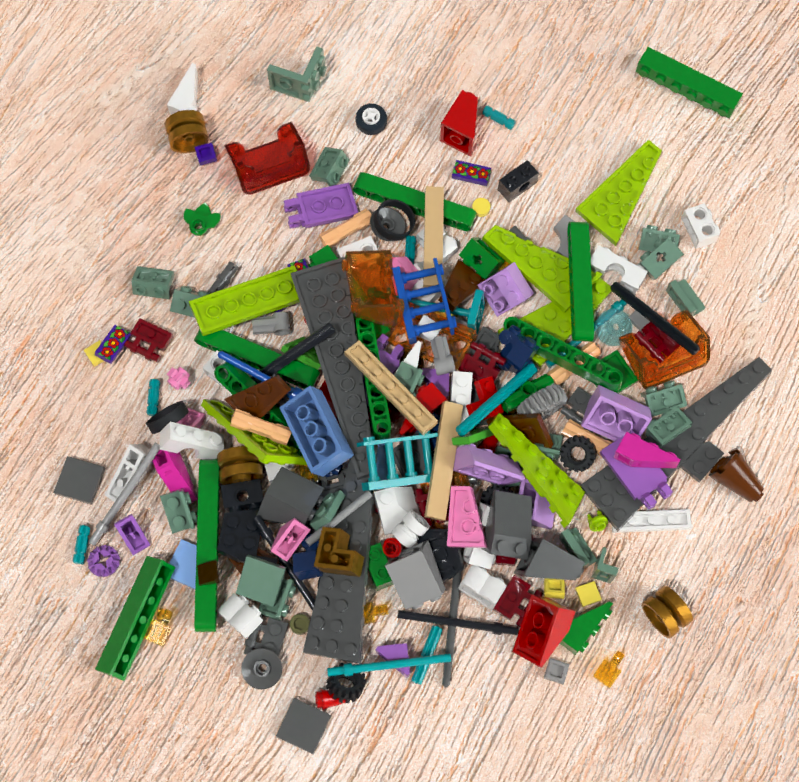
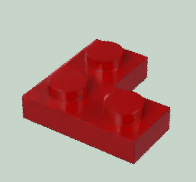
M492 376L474 382L479 401L466 405L469 416L497 392ZM500 404L483 420L496 416L499 413H504L502 405Z

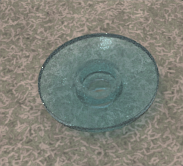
M608 309L597 318L595 331L599 340L604 344L619 346L630 338L632 323L625 312L619 309ZM614 324L618 325V330H614Z

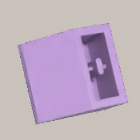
M515 262L477 285L480 290H483L484 297L497 317L524 302L534 294Z
M524 479L520 483L518 494L532 497V526L551 530L555 513H552L549 509L550 504L547 499L540 497L528 479Z

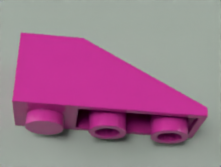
M628 432L624 435L614 455L615 459L630 467L677 468L681 460L674 453L665 452L659 449V446L655 443H648L642 440L639 435Z
M159 450L152 461L157 473L170 492L183 488L185 493H189L192 503L198 500L197 493L180 452L177 454Z

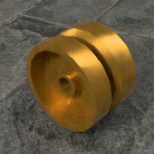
M183 110L170 115L164 123L170 148L174 152H195L196 146L207 144L209 141L204 118L199 111Z
M246 446L232 447L217 454L218 466L222 468L219 471L221 484L227 485L254 479L261 480L264 476L262 466L258 464L260 462L258 457L249 452Z
M664 585L655 593L656 598L650 596L641 606L652 625L663 636L671 639L679 632V626L684 628L693 621V616L681 597L670 587Z

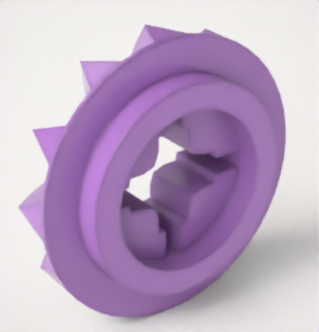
M107 545L96 546L90 552L87 559L88 568L96 576H110L119 567V554L113 547ZM100 554L105 558L109 557L106 560L107 567H105L102 563L98 564V562L101 560Z

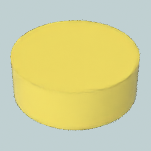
M478 198L473 202L472 209L477 213L476 216L485 217L490 212L491 205L487 199Z

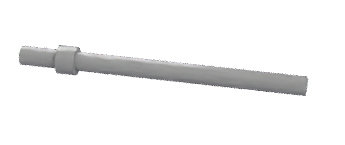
M154 443L104 519L99 521L96 531L88 541L90 544L95 546L103 533L106 534L110 528L109 524L160 450L158 443Z

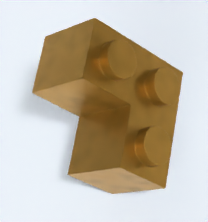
M322 527L314 567L324 573L360 577L364 557L356 551L347 550L350 538L348 533L339 528Z

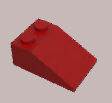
M432 382L421 386L415 397L430 413L436 412L438 415H441L442 402L447 401V398ZM405 419L399 432V437L412 436L417 429Z
M531 594L512 652L539 667H543L568 633L576 611L550 598Z

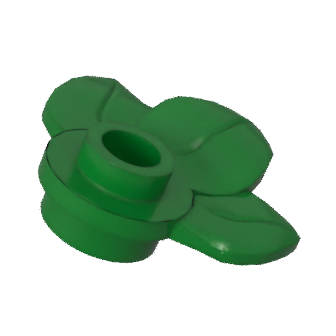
M206 203L201 204L195 211L185 209L184 220L189 225L190 232L196 236H201L208 229L216 227L221 217L220 213L211 214L210 208Z

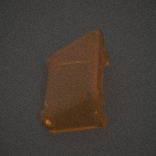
M391 250L346 251L345 259H342V270L346 272L352 299L351 312L355 313V316L360 319L389 328H400L405 305L403 299L396 297L391 277L392 268L389 266L390 259H392Z
M688 310L675 314L671 319V324L699 345L700 350L696 355H692L680 346L669 357L661 352L666 359L659 363L656 358L653 359L650 356L651 353L644 346L641 347L638 344L639 341L634 337V333H628L619 337L620 346L644 389L658 386L704 367L709 362L710 336Z

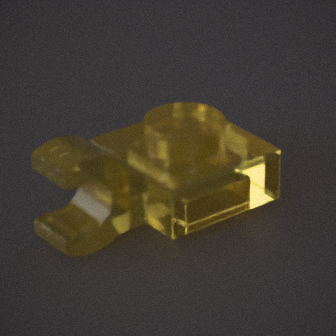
M367 602L364 605V625L376 623L375 617L388 615L387 604L373 607L372 602Z
M160 608L157 612V620L152 619L144 639L164 647L171 631V627L167 625L173 612Z
M617 651L610 662L604 659L592 677L610 689L621 673L617 666L625 655Z

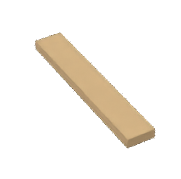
M425 186L423 270L434 267L433 258H437L438 264L443 266L444 187ZM436 275L423 277V288L438 285Z
M360 340L344 352L345 356L422 435H425L438 424V420Z
M449 401L442 402L438 437L424 516L440 521L446 520L457 445L454 446L452 443V438L459 436L456 432V427L461 423L463 405Z

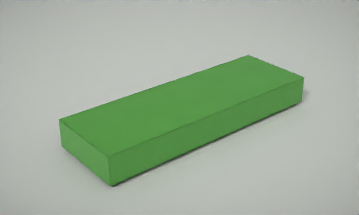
M481 427L468 432L464 436L453 437L452 443L454 446L472 444L494 434L489 427Z

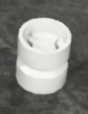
M410 510L403 518L404 523L397 524L392 530L394 537L407 548H412L419 539L418 536H423L430 528L428 522L419 513Z

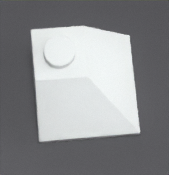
M391 487L374 492V500L384 535L391 534L397 524L404 523L403 518L410 510L420 514L412 487Z

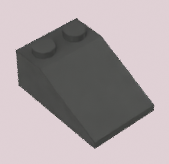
M499 490L493 491L484 533L488 548H481L482 550L493 555L528 559L532 535L531 496Z

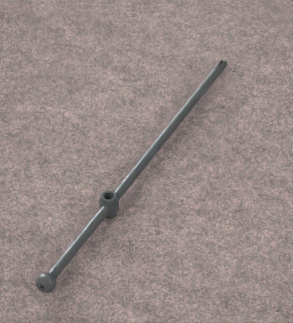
M475 381L472 382L471 403L479 399L474 385ZM457 472L458 484H462V486L477 485V478ZM460 548L461 556H463L464 548ZM461 572L453 577L449 611L450 618H457L460 592L458 587L461 582ZM448 626L445 654H451V662L444 663L442 685L445 688L450 686L455 626Z

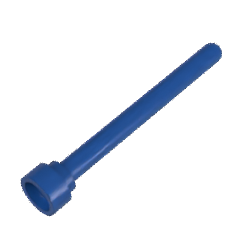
M224 351L218 352L220 359L261 381L272 378ZM291 387L286 397L291 400L303 390L298 387Z

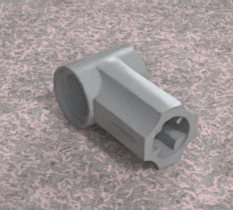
M276 312L272 316L252 319L253 334L274 333L279 336L289 334V314L287 312Z
M442 336L434 337L430 341L437 376L456 371L447 338Z

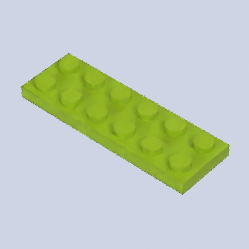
M295 265L189 301V306L202 336L299 303L291 273L297 271Z

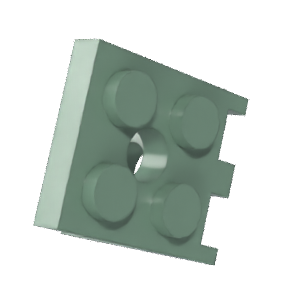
M316 47L303 75L270 64L267 69L270 89L310 102L314 91H317L319 88L321 76L324 77L326 73V57L324 56L323 48Z

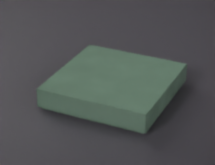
M248 554L236 594L274 607L286 567Z

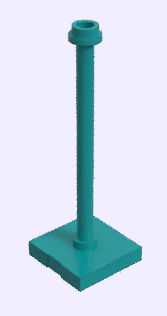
M375 288L367 289L366 298L370 302L376 299L400 304L398 296L376 292ZM476 289L471 308H457L454 312L450 310V314L467 317L469 339H475L479 333L485 309L483 290ZM416 299L408 301V305L413 307L436 304Z

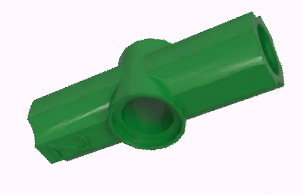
M544 374L532 381H526L501 403L503 411L508 413L518 408L521 402L536 391L554 385L553 378L550 375Z

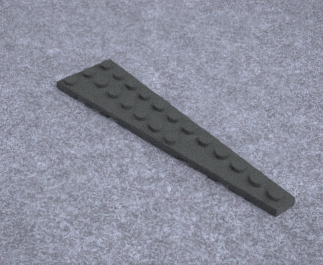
M345 257L293 272L291 277L310 335L327 323H331L335 328V332L318 343L314 348L341 430L354 454L351 457L357 479L360 480L369 477L366 446L357 447V443L363 442V438L371 437L362 372L344 354L348 348L357 342Z
M760 357L684 410L683 413L692 422V426L666 445L660 447L651 435L644 439L648 443H655L659 446V449L665 452L674 453L677 458L681 459L677 468H661L667 476V480L771 374L772 369ZM606 466L580 485L587 497L606 516L617 532L644 505L641 500H633L609 466ZM653 490L652 492H650V494L653 495L657 492V490Z
M369 422L371 437H374L372 424ZM378 444L374 445L376 463H377L376 453H377V450H378ZM351 458L342 488L345 497L336 515L366 492L362 491V483L368 482V478H370L369 476L360 480L357 479ZM371 497L334 527L342 529L350 535L347 550L356 551L364 557L361 576L356 577L323 572L303 649L305 654L358 664L362 662V628L365 622L363 614L364 605H366L365 588L368 582L367 571L369 569L372 529L371 509L374 497Z

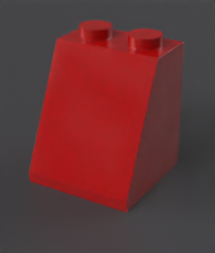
M462 90L441 122L440 141L471 157L474 147L478 97L471 92Z

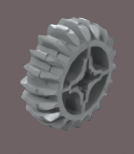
M559 385L547 386L536 391L521 402L517 408V413H540L544 420L559 411L566 404L568 398L565 391Z

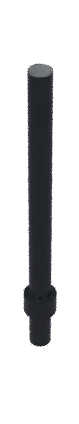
M258 515L253 518V521L261 531L260 535L263 540H266L270 547H272L275 540L273 537L274 533ZM277 556L283 567H286L287 573L313 611L315 599L304 582L299 580L293 573V566L289 560L286 562Z
M398 610L397 618L490 631L496 635H501L502 633L518 634V627L505 626L499 622L492 624Z

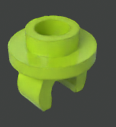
M598 510L597 516L594 518L587 514L591 531L599 532L605 529L608 519L602 515L601 511Z

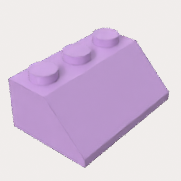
M598 385L589 399L581 426L616 441L624 436L626 432L629 433L630 431L641 437L651 422L652 416L649 407Z
M467 444L456 449L453 468L455 472L493 484H502L503 486L521 482L525 479L518 463L509 459L508 455H497L490 449L476 448L474 444Z

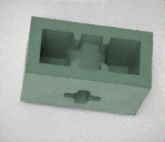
M661 238L654 244L655 249L652 252L646 251L640 257L642 261L638 264L648 271L647 274L652 280L657 279L684 255L670 238L665 240ZM662 254L663 257L661 259L663 261L660 260L657 262V255Z

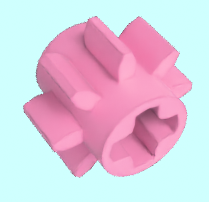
M172 367L167 373L169 376L167 382L176 390H179L180 387L186 389L191 383L188 379L190 374L181 367H178V369Z

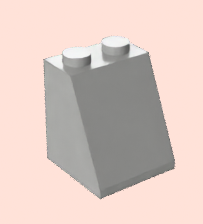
M428 540L403 550L399 556L390 558L385 565L406 610L411 607L413 610L423 606V603L426 601L434 602L442 597L441 595H443L445 587Z

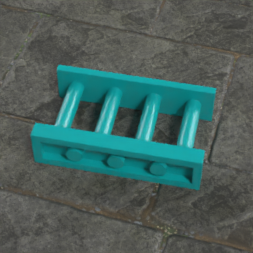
M429 430L425 435L418 431L419 435L383 440H375V436L363 438V442L357 443V447L366 446L370 478H368V482L362 483V491L430 482L432 457L429 438L438 437V433L431 434ZM421 439L425 465L424 475H417V472H415L411 440ZM403 441L407 473H405V477L399 478V475L396 474L393 442ZM385 444L388 468L386 480H380V477L377 475L374 445Z

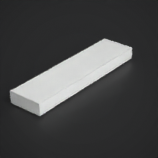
M690 509L636 511L634 516L618 532L611 525L612 533L692 529Z

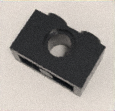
M526 160L499 180L498 191L510 203L537 183L539 172Z
M260 479L221 485L223 505L226 513L260 508L264 498ZM247 494L248 499L246 501H239V496Z

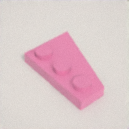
M451 486L447 536L448 547L488 548L474 491L470 486Z

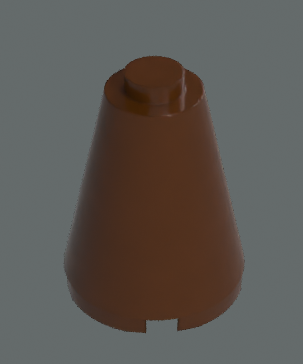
M734 448L728 452L730 456L726 458L723 456L713 466L709 476L747 501L752 502L754 500L757 502L764 495V488L740 450Z

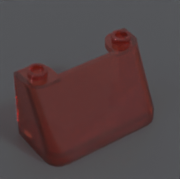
M292 122L283 124L278 128L277 140L245 151L243 145L239 142L224 145L239 185L245 194L250 195L302 177L309 172L310 163L305 144Z

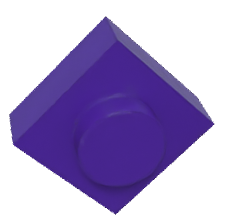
M212 143L195 147L200 166L217 161Z

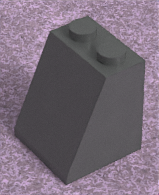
M281 467L265 493L257 516L260 515L262 519L287 523L295 518L305 525L308 520L312 521L317 511L314 509L315 506L320 507L324 499L321 496L324 487Z
M532 538L528 559L520 560L514 574L525 577L576 581L584 571L583 565L585 562L545 539Z

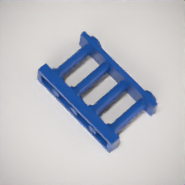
M433 258V268L405 274V272L401 273L399 266L392 268L409 344L417 343L416 336H419L420 333L449 327L450 334L454 335V328L457 327L455 316L451 317L441 277V275H444L443 266L438 264L437 258ZM432 275L437 277L438 285L409 291V289L405 290L404 284L407 281ZM441 293L443 302L414 309L413 307L409 308L408 301H411V298ZM445 310L447 320L421 326L413 325L412 319L415 316Z

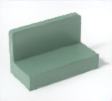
M685 279L680 282L674 280L669 283L666 292L687 320L705 309L704 304Z
M603 547L597 556L591 578L611 584L617 576L619 568L603 563L607 548Z

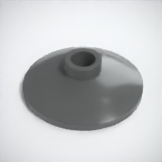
M383 207L379 210V220L382 226H387L386 230L394 234L404 233V219L396 210L388 207ZM375 210L370 217L372 232L384 241H392L381 236L376 230L373 221Z
M257 648L249 652L241 666L242 676L247 684L261 690L273 687L281 678L283 670L278 655L266 648ZM260 664H265L267 669L261 670Z

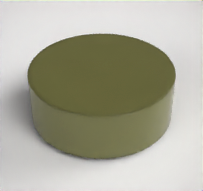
M304 614L294 615L290 620L292 632L297 635H304L308 632L309 618Z

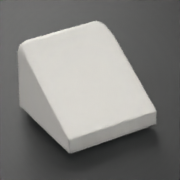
M423 315L417 326L434 323L435 321ZM441 329L420 333L418 337L427 341L433 340L434 337L438 336Z

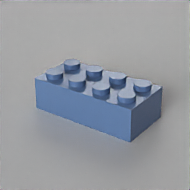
M309 386L280 407L311 473L324 477L354 456L321 390Z

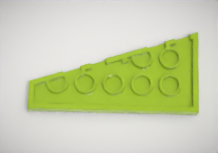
M648 139L575 210L577 214L615 246L629 221L662 150Z
M497 225L492 227L483 236L482 240L509 264L515 262L522 275L564 313L570 308L569 262L567 257L545 247H538L530 240L525 241L516 237V234ZM591 271L592 285L601 278L602 273Z
M601 278L592 285L593 312L612 293L611 286ZM553 302L520 318V320L563 342H566L572 335L571 308L564 313ZM503 328L498 330L499 334L503 331ZM548 344L541 345L542 347H549ZM537 354L531 359L539 368L548 361Z
M203 399L201 406L207 411V414L213 416L218 424L224 426L228 433L234 435L239 443L244 444L249 452L258 457L260 462L265 464L272 462L279 465H307L304 457L297 454L298 450L296 448L285 446L272 441L270 438L230 426L235 410L218 400Z
M500 413L497 414L488 426L502 446L508 447L512 453L511 458L513 461L520 463L524 469L522 473L540 497L547 499L550 504L549 509L552 513L556 512L562 519L560 524L565 528L570 524L585 491L568 477L566 472L556 466L549 457L543 454L535 444L531 443L521 431H518L507 418L503 417Z

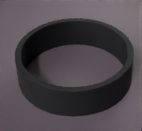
M396 199L386 200L380 204L374 214V226L384 238L399 241L406 238L413 230L415 215L406 203ZM386 206L401 209L409 219V231L403 234H394L386 230L379 220V210Z
M183 401L176 402L152 416L146 422V425L152 434L159 433L169 422L177 423L189 413V410Z

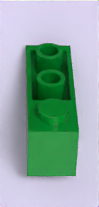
M609 601L573 619L568 633L560 644L574 655L578 651L583 653L589 645L586 640L590 635L594 637L601 628L598 625L602 619L606 621L613 612L610 609L613 603Z

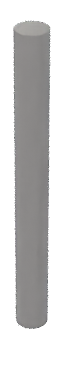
M366 491L333 517L330 523L322 527L334 528L369 500L372 494ZM322 527L305 540L309 547L320 539Z

